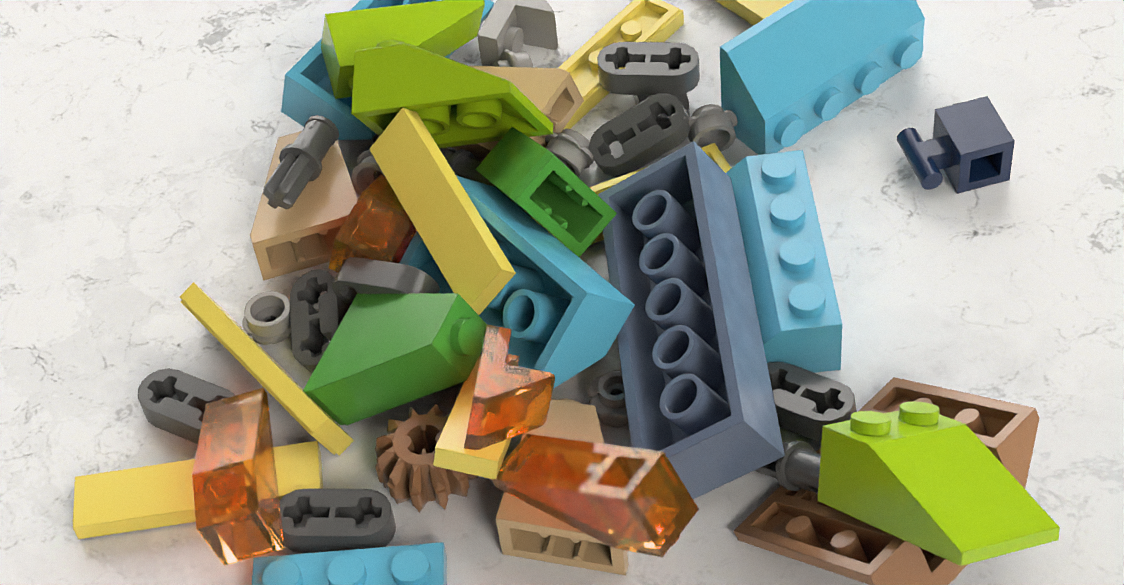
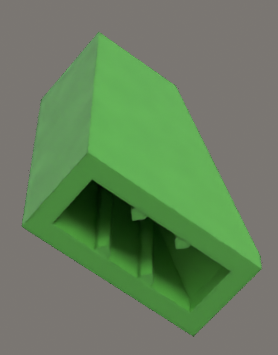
M514 127L509 129L475 169L578 257L585 252L617 214L553 153Z
M458 293L357 294L304 387L303 392L336 423L347 426L466 381L493 330Z

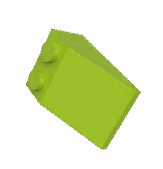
M387 40L378 43L374 48L355 50L351 114L379 136L402 108L418 113L439 148L500 141L511 127H514L528 137L553 134V123L511 81L401 41Z
M915 401L904 402L900 404L899 411L889 413L858 411L851 414V420L823 425L817 501L959 566L1059 540L1060 527L966 424L940 415L939 407L936 405Z

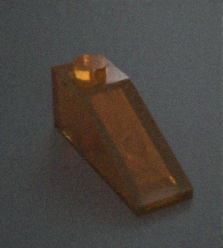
M264 388L205 405L192 472L196 529L223 565L285 549L268 395Z
M527 434L502 463L497 478L491 479L496 488L615 549L663 557L669 548L677 542L682 531L699 510L664 451Z

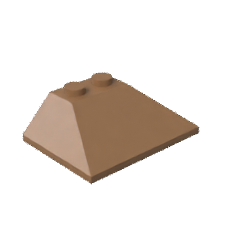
M893 377L859 410L889 413L899 411L900 404L904 402L914 401L936 405L939 407L940 415L966 424L1024 488L1026 487L1040 419L1034 407ZM821 447L816 451L817 453L821 454ZM780 486L734 530L739 541L869 585H949L967 566H959L817 501V493L802 488L798 491H791Z

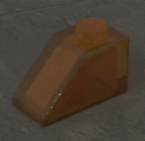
M381 174L361 193L338 232L333 245L329 269L338 273L345 259L349 257L398 263L416 228L384 175Z

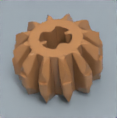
M437 404L427 414L419 415L410 406L406 421L389 419L387 435L376 438L377 464L375 468L379 482L383 483L384 488L389 489L390 496L394 498L397 504L411 499L412 505L415 506L419 513L428 501H436L445 510L450 494L467 497L470 487L469 480L479 478L476 475L433 465L435 447L449 415H443V411L439 409Z

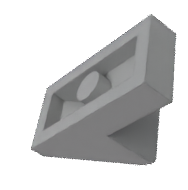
M497 0L477 35L482 66H493L495 61H500V55L505 49H509V51L514 53L521 52L523 44L552 50L558 48L555 13L547 0Z

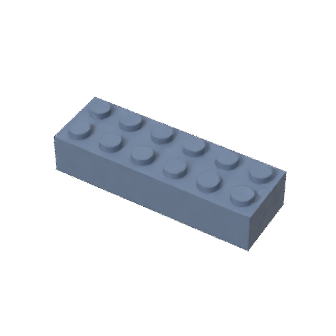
M694 141L598 194L617 213L603 229L610 284L635 304L617 335L635 474L677 507L785 456L732 181Z

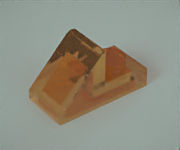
M487 325L465 438V449L477 451L537 429L544 425L547 420L555 376L550 372L518 366L520 356L508 354L512 329Z

